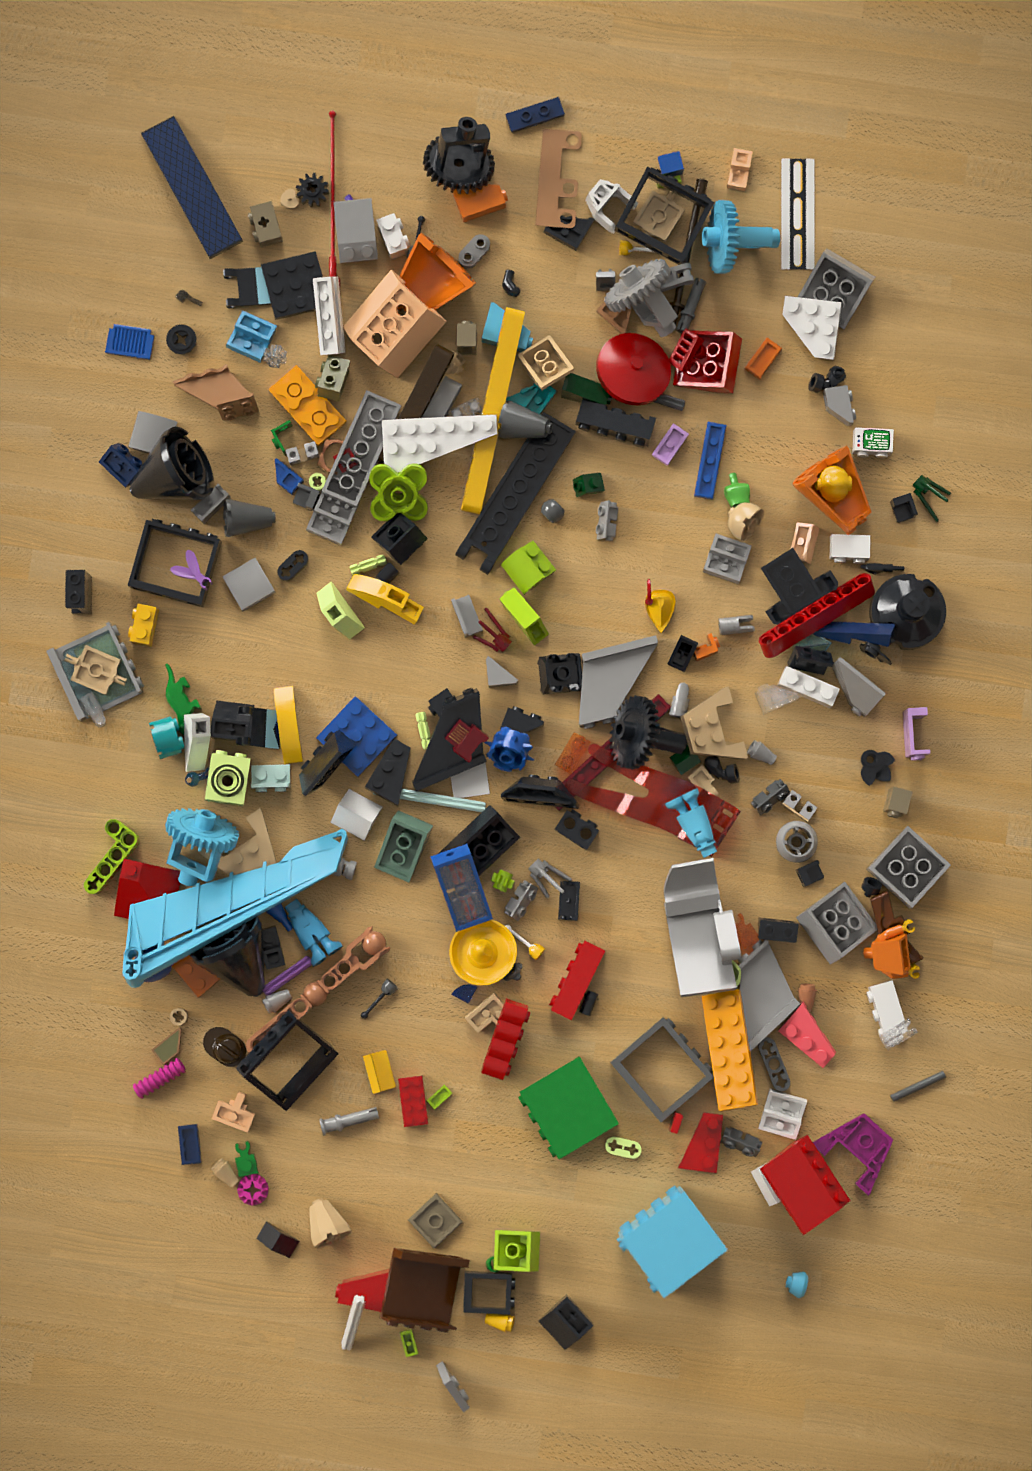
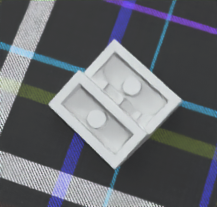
M769 1089L759 1129L796 1140L807 1099Z

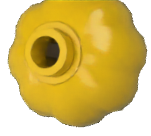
M829 466L822 471L818 481L815 482V488L820 491L825 500L839 502L846 497L848 491H851L852 479L841 467Z

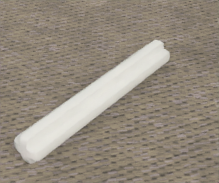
M357 1295L354 1297L341 1343L343 1350H351L365 1304L363 1296Z

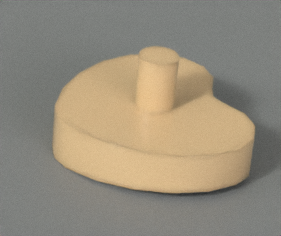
M285 190L280 198L281 204L288 209L297 208L299 201L296 198L295 190Z

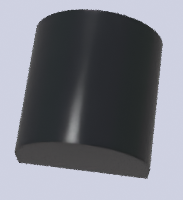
M388 563L376 575V578L390 584L399 574V571L391 563Z

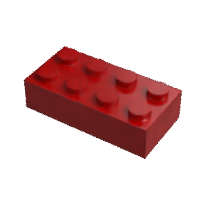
M423 1075L398 1078L404 1127L429 1124Z

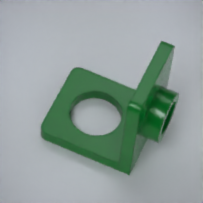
M290 420L271 430L274 436L271 440L276 449L280 448L284 456L287 454L277 434L293 426Z

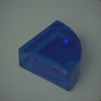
M470 984L462 985L455 989L451 995L469 1004L477 986Z

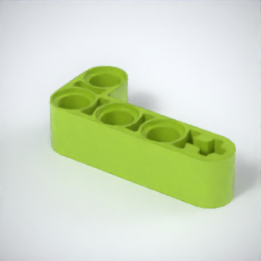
M111 819L105 824L106 833L116 842L85 880L84 889L90 894H99L103 891L122 867L123 860L128 859L140 843L137 833L119 820ZM113 823H118L119 825L117 833H112L110 830ZM128 835L134 836V843L132 845H127L125 842ZM116 850H121L122 852L120 860H115L113 857ZM108 865L110 873L104 876L101 869L103 866ZM96 875L104 879V881L99 880L96 883V886L98 887L97 889L91 890L92 886L90 885V883L96 882L99 879L98 877H96Z

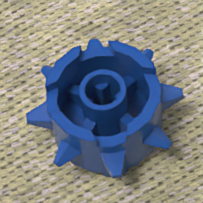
M502 727L494 735L492 742H484L490 746L486 756L494 762L496 768L502 771L512 772V769L518 768L522 770L527 760L534 761L528 755L533 746L530 744V737L526 733L511 730L509 727Z

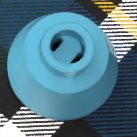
M805 1272L792 1273L791 1276L787 1277L786 1288H789L788 1291L797 1298L804 1297L808 1284V1275Z

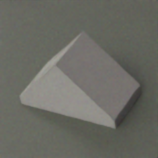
M489 656L486 658L489 688L516 685L518 683V679Z

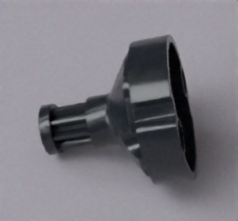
M915 574L897 575L883 583L874 594L869 608L870 623L895 624L894 635L890 645L892 643L898 644L901 650L918 649L931 642L943 628L946 619L945 600L939 588L929 579L918 580ZM924 588L932 590V597H928L924 593Z

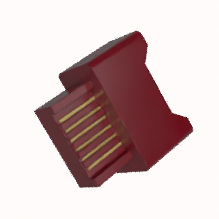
M459 719L445 739L454 746L453 751L470 763L472 760L471 754L481 742H487L489 736L476 725L468 726Z

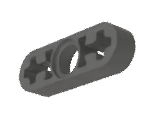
M765 1037L758 1044L759 1052L773 1087L778 1091H785L790 1086L789 1076L775 1041ZM764 1041L772 1043L770 1051L771 1053L775 1051L776 1055L765 1058V1055L769 1054L766 1049H762ZM773 1058L777 1059L780 1063L779 1068L776 1070H772L769 1067V1061ZM783 1070L780 1076L782 1079H786L785 1087L782 1088L780 1085H776L778 1077L777 1075L773 1077L772 1073H778Z

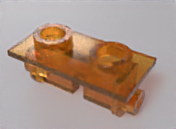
M574 732L556 761L555 766L571 775L590 741Z

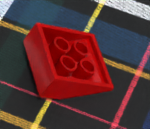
M690 330L702 338L704 342L684 372L675 368L673 386L714 393L733 394L742 338L734 332ZM682 351L681 355L685 357L686 353ZM677 358V362L681 364L682 360Z

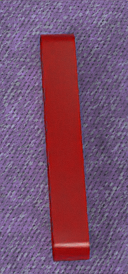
M867 573L857 575L835 591L828 593L759 637V644L763 655L766 658L776 657L871 598L875 594L871 576Z

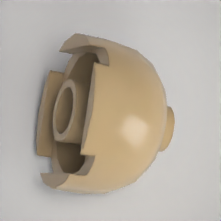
M747 502L732 507L728 512V528L730 532L742 541L748 540L755 532L753 530L756 524L760 525L764 510L753 503Z

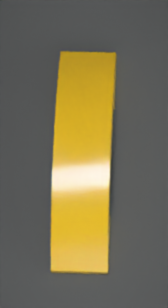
M293 686L274 689L275 706L284 764L303 762Z

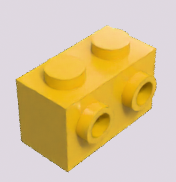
M137 604V608L133 609L132 619H134L133 627L130 626L128 631L130 642L152 647L159 615L157 607Z

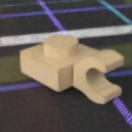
M702 765L688 777L690 782L698 788L699 792L705 789L713 799L719 795L718 791L711 785L715 779Z

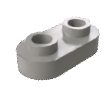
M482 234L474 236L462 249L458 257L462 267L467 269L474 267L489 251L490 241L487 236ZM483 241L484 245L478 246L477 242ZM470 255L471 259L466 260L464 257Z

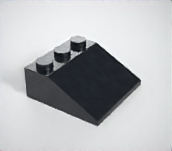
M340 730L334 733L331 731L324 739L326 743L323 747L319 746L313 752V759L311 761L307 760L302 765L301 769L303 771L299 774L302 794L305 797L321 788L356 746Z

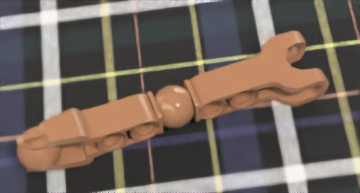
M373 926L368 927L346 947L347 954L322 976L321 981L317 980V982L309 983L304 988L303 994L300 995L301 998H297L247 1040L246 1049L248 1052L252 1051L253 1042L256 1040L261 1041L288 1010L301 1019L308 1013L309 1008L313 1009L316 1006L322 1005L326 1001L327 995L330 994V990L336 989L359 969L367 970L380 957L388 953L391 947L386 946L384 935L373 931ZM361 942L363 950L373 956L363 965L359 962L358 957L351 953ZM343 963L350 966V971L347 974H342L339 971V967ZM328 976L335 978V984L332 987L325 985L324 981ZM300 1001L306 1005V1009L301 1013L295 1010L296 1003Z

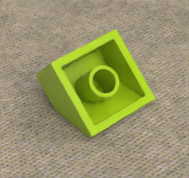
M495 1230L494 1270L539 1271L540 1232Z

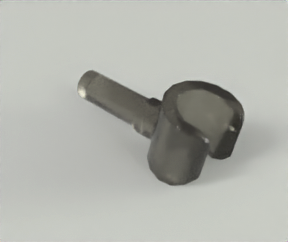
M180 290L176 294V298L181 303L186 299L199 306L203 303L190 296L185 290Z

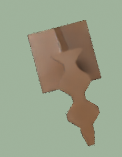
M227 364L220 369H206L200 374L189 373L184 378L173 381L175 387L219 410L222 421H231L239 416H251L255 412H259L253 392L249 393L229 371Z

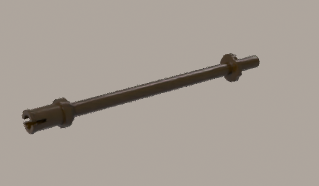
M701 178L696 179L694 192L700 195L705 194L708 181ZM695 203L693 205L686 243L699 218L701 207ZM693 244L683 263H689ZM679 273V278L683 277V273ZM684 285L676 287L674 301L669 302L677 316L679 310H684L685 307L681 304ZM678 317L673 321L675 325L677 324Z

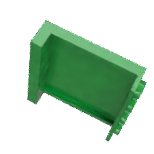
M580 1056L519 1091L521 1094L518 1097L523 1107L527 1105L531 1111L528 1115L533 1124L537 1122L541 1128L538 1132L543 1141L548 1140L550 1144L548 1150L553 1158L555 1156L558 1159L563 1158L619 1124Z

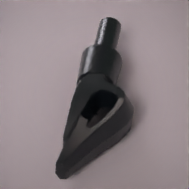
M861 564L862 569L873 575L881 572L904 571V566H893V564Z

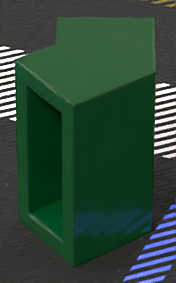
M688 745L681 754L675 753L669 757L681 775L701 762L696 754H690Z

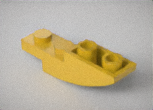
M354 574L346 588L348 592L379 609L383 606L412 624L417 622L424 608L409 599V593L371 577Z

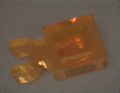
M739 913L740 922L738 924L735 923V926L738 930V941L746 949L760 939L751 923L745 925L744 917Z

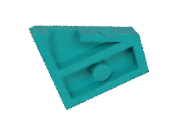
M534 383L532 386L520 390L519 393L511 397L508 396L506 402L512 401L541 414L555 396L557 390L551 386L541 390Z

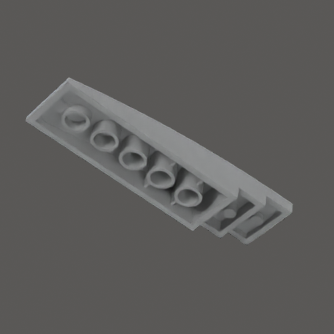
M366 390L322 489L313 515L306 528L307 532L340 546L342 545L369 483L370 471L376 466L378 457L383 449L382 420L396 419L401 408L400 404ZM350 448L355 457L351 458L348 453L343 455L345 449ZM339 463L346 467V472H341L338 467ZM351 463H357V464H358V465H356L355 467H353V468H351V469L349 468V465H350Z

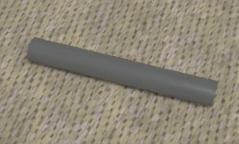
M943 1071L891 1094V1099L895 1102L946 1078V1075Z

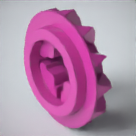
M257 1174L243 1177L237 1188L239 1198L245 1204L252 1206L262 1203L266 1199L269 1190L266 1180ZM252 1181L255 1188L261 1189V1191L254 1193L253 1198L251 1192L245 1191V1189L251 1187Z

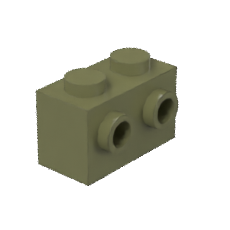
M328 355L326 362L323 361L320 372H322V375L317 377L316 380L317 396L340 402L350 371V360Z

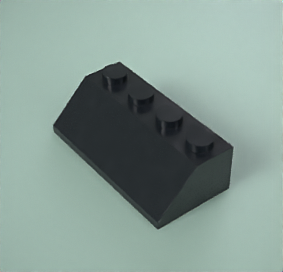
M489 805L439 853L468 844L478 876H480L521 837Z

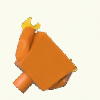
M911 919L906 920L903 926L897 925L885 930L872 942L871 947L864 948V958L873 959L874 968L891 979L907 978L908 975L917 979L920 976L918 972L913 973L914 970H920V967L917 964L910 965L907 934H903L904 931L908 933L915 931V927L907 928L908 924L913 923Z

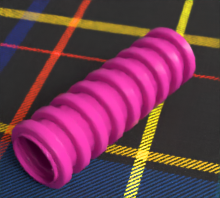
M175 1058L174 1062L171 1061L169 1065H164V1068H159V1071H154L153 1075L149 1074L148 1078L144 1077L143 1081L139 1080L138 1084L134 1083L133 1089L137 1096L143 1099L144 1095L148 1096L149 1092L153 1093L154 1089H159V1086H164L166 1082L169 1083L170 1079L174 1080L175 1076H181L180 1073H186L181 1060Z

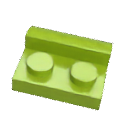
M533 540L524 547H520L501 564L523 594L532 590L556 571L555 567Z

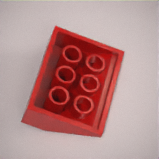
M808 1135L792 1142L760 1168L802 1235L814 1229L851 1201Z

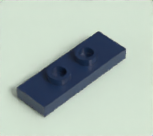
M556 97L506 113L505 116L510 131L513 133L563 117L565 113L560 98Z

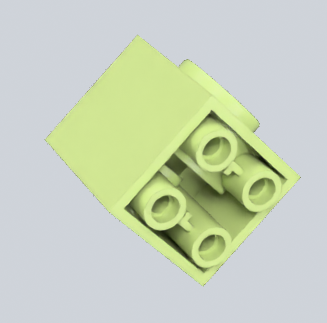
M216 750V753L211 754L204 801L243 806L250 758H247L246 754L235 753V756L227 755V751ZM222 778H231L232 785L224 786Z

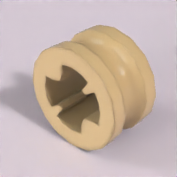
M176 1008L171 1011L170 1020L174 1025H183L188 1020V1014L186 1010ZM177 1011H181V1015L184 1016V1019L180 1020V1022H176L177 1018L174 1017L175 1013L178 1014Z

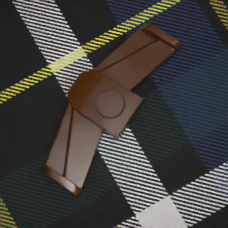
M888 890L870 899L878 935L891 927L903 926L905 922L903 916L900 915L896 918L894 916ZM908 941L910 965L923 960L924 957Z

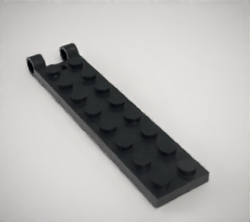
M545 412L542 415L549 418L551 423H553L552 433L548 434L545 438H527L455 553V556L464 560L473 546L488 555L479 569L487 575L492 570L501 552L576 433L575 430ZM486 542L487 545L484 547L481 543Z

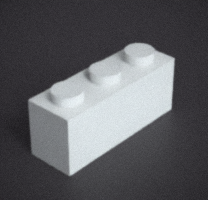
M788 666L784 668L777 685L780 688L828 708L833 706L840 688Z
M893 981L868 987L869 991L866 994L869 1003L873 1002L875 1010L872 1011L875 1022L878 1021L880 1029H878L880 1039L884 1040L885 1043H890L910 1037Z

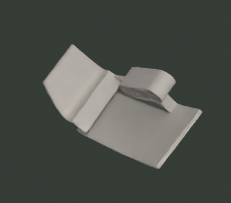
M709 858L672 865L664 884V907L681 997L737 990L732 960L742 959L733 911H722L714 859Z

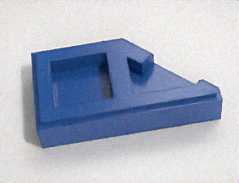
M276 458L277 484L293 495L298 489V483L302 484L304 480Z

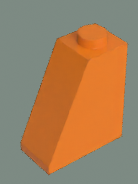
M483 185L482 190L477 188L475 193L469 189V194H466L464 190L461 191V194H458L457 189L453 192L463 223L506 208V201H508L505 190L501 191L500 185Z

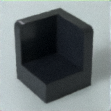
M911 493L893 498L890 501L898 523L915 518L918 515Z
M818 860L796 869L803 887L824 878Z

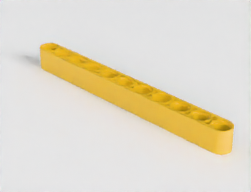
M508 307L505 308L482 415H497V430L501 424L498 423L499 416L506 401L525 311ZM498 434L475 442L461 511L478 515L481 513Z

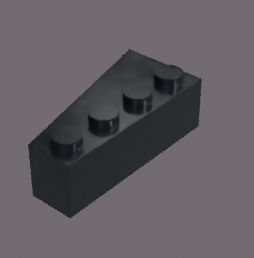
M582 400L576 419V425L579 426V429L583 431L594 430L597 431L596 434L603 437L610 435L620 442H626L627 440L633 442V445L639 448L648 447L656 422L655 417L650 416L649 420H647L638 413L633 412V414L627 415L622 409L612 408L607 410L608 407L606 405Z

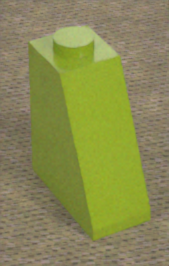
M515 587L506 591L499 598L504 608L534 646L549 635L541 618Z

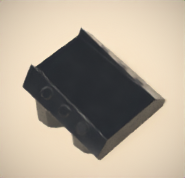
M580 653L550 654L539 657L537 664L539 666L540 691L543 695L581 691L582 668Z

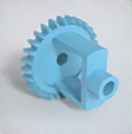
M728 200L716 201L713 204V209H711V215H709L710 222L707 223L709 227H704L702 231L703 246L708 248V262H710L712 271L716 274L730 272L733 269V265H735L733 260L737 259L734 253L739 252L735 248H778L780 244L779 229H772V227L735 226L740 221L735 218L738 216V213L735 212L737 210L735 205Z
M181 808V811L176 809L175 812L171 811V814H168L165 827L168 835L172 836L173 842L167 864L180 869L178 881L181 884L195 886L198 878L205 882L215 878L221 854L223 851L227 853L233 850L239 838V831L236 830L235 826H232L233 823L227 822V819H220L221 816H216L212 811L205 809L193 811L188 808L187 811ZM188 844H191V850L198 846L199 852L202 848H205L206 853L212 849L207 867L181 855L182 846L186 847Z

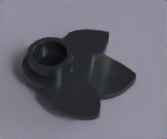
M866 642L859 645L861 651L874 659L878 658L879 662L885 661L889 665L892 664L891 660L881 652V647L878 644Z
M874 750L865 751L861 755V764L863 765L861 777L868 786L873 784L875 778L880 781H890L891 772L888 766L895 761L894 757L885 751L879 753ZM868 756L873 757L872 763L867 762Z

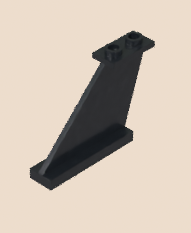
M468 688L462 691V695L457 697L452 695L444 699L442 713L414 780H412L416 792L487 762L483 753V742L471 754L472 760L468 763L453 751L454 746L445 739L459 719L468 726L474 724L482 730L480 693L477 688Z

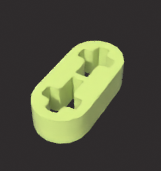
M612 1136L605 1142V1148L610 1154L635 1159L641 1154V1146L636 1141ZM613 1140H617L616 1143L622 1145V1149L615 1148L612 1151L608 1144L612 1143ZM632 1144H635L638 1152L630 1155V1151L625 1150L624 1147H631Z

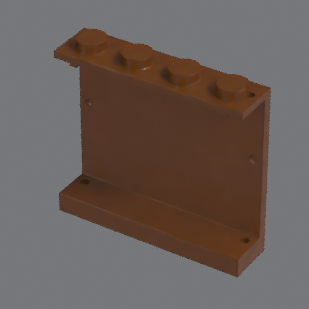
M393 1248L380 1319L387 1321V1325L398 1327V1324H403V1327L415 1329V1326H420V1329L431 1331L432 1328H437V1331L446 1333L449 1330H457V1327L449 1323L460 1267L469 1268L470 1260L460 1256Z

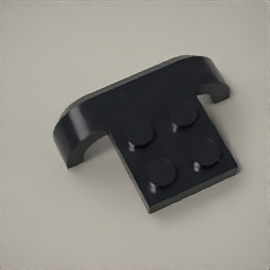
M793 547L761 567V570L780 598V601L765 611L772 623L776 625L826 594L835 591L838 587V581L831 570L813 579Z

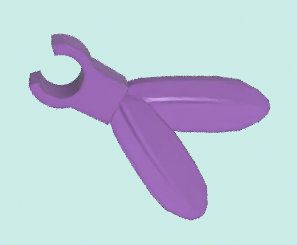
M187 550L185 557L189 568L173 566L170 570L176 576L196 579L202 589L207 590L206 586H203L204 582L208 581L211 585L213 583L210 578L200 573V567L195 554L191 550Z

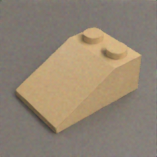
M550 335L518 354L525 371L541 390L575 371Z

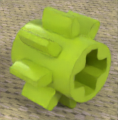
M501 869L498 874L494 872L491 881L494 882L493 888L505 893L508 888L512 890L515 883L512 880L513 874Z

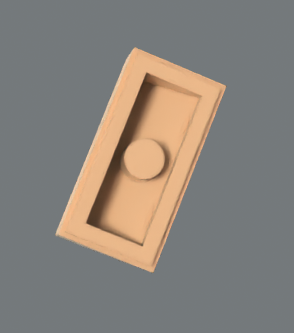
M797 522L791 548H794L803 563L811 564L819 527L814 524Z

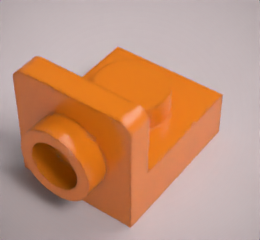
M712 633L707 635L710 646L704 644L696 648L697 651L693 654L696 661L718 653L720 644L717 637L712 636Z

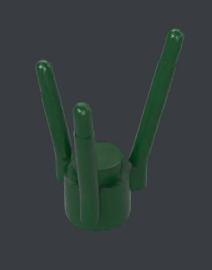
M921 475L912 485L915 488L913 493L919 497L933 519L938 522L939 519L921 493L926 494L930 490L939 498L948 502V499L936 489L947 495H951V492L931 481L928 477Z

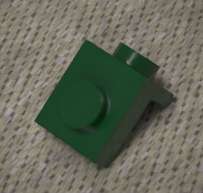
M601 472L582 474L574 478L573 489L576 497L604 492L605 488Z

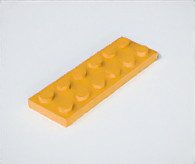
M737 989L701 996L719 1111L758 1105L741 991Z

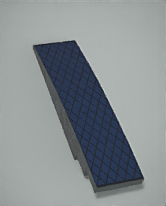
M172 116L142 132V137L209 259L242 243L243 240L176 118Z

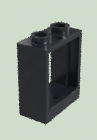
M465 1271L463 1313L510 1314V1309H514L515 1298L511 1297V1290H515V1278H512V1273ZM473 1278L507 1280L506 1308L472 1307Z

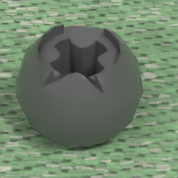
M554 499L543 503L541 513L551 523H557L562 520L565 510Z

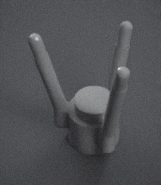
M538 858L528 870L531 872L530 876L535 880L546 898H549V894L539 880L543 876L558 891L564 893V890L547 874L548 869L570 882L572 878L549 865L545 860L542 862Z

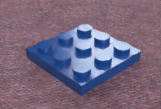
M355 696L316 738L324 745L326 743L324 739L331 731L334 733L340 730L351 739L356 746L342 763L359 777L396 738L397 734Z

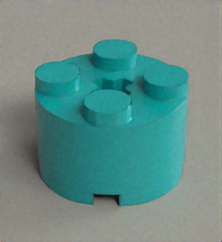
M169 716L149 723V727H154V729H151V734L157 753H162L159 755V759L182 753V749H185L182 736H177L176 731H179V726L176 718L172 719Z

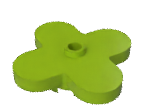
M415 463L409 464L399 473L386 464H378L372 468L369 481L372 487L379 492L372 500L370 507L371 514L375 519L387 521L397 513H402L413 521L425 517L428 511V503L419 493L427 481V472L423 466Z

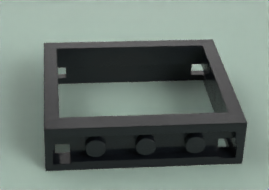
M647 166L614 231L680 265L687 256L714 202L706 194L700 195L694 192L695 189L689 185L683 186L678 183L676 178L672 176L666 177L661 174L659 169ZM647 179L704 208L682 253L625 223Z
M159 519L146 520L128 586L135 590L204 607L210 586L208 581L203 584L207 590L201 588L200 595L195 596L142 582L138 579L152 530L212 545L213 549L205 577L212 579L222 543L221 540L217 539L218 536L207 533V535L199 534L200 531L189 528L187 531L174 523H170L169 526L162 524L163 521Z
M288 1010L240 1062L236 1070L244 1079L287 1111L339 1053L326 1040ZM297 1025L318 1042L321 1047L277 1094L251 1073L293 1027Z

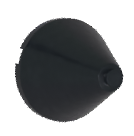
M172 427L164 431L130 483L129 490L132 496L138 499L201 500L209 496L213 491V488H210V482L214 481L213 472L209 460L197 440L191 442L186 436L189 432L180 427Z
M258 916L190 954L194 963L244 994L258 997L263 993L265 976L262 924Z

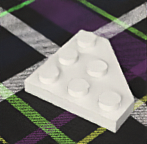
M785 296L782 315L815 358L834 360L842 303Z

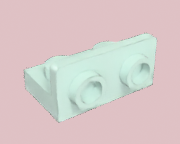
M290 764L251 765V788L255 789V792H267L268 788H275V792H285L286 788H291Z

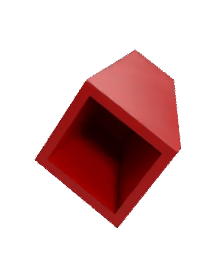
M389 1269L343 1279L342 1283L338 1284L336 1288L335 1298H338L337 1303L352 1306L355 1296H363L365 1298L363 1309L381 1312Z

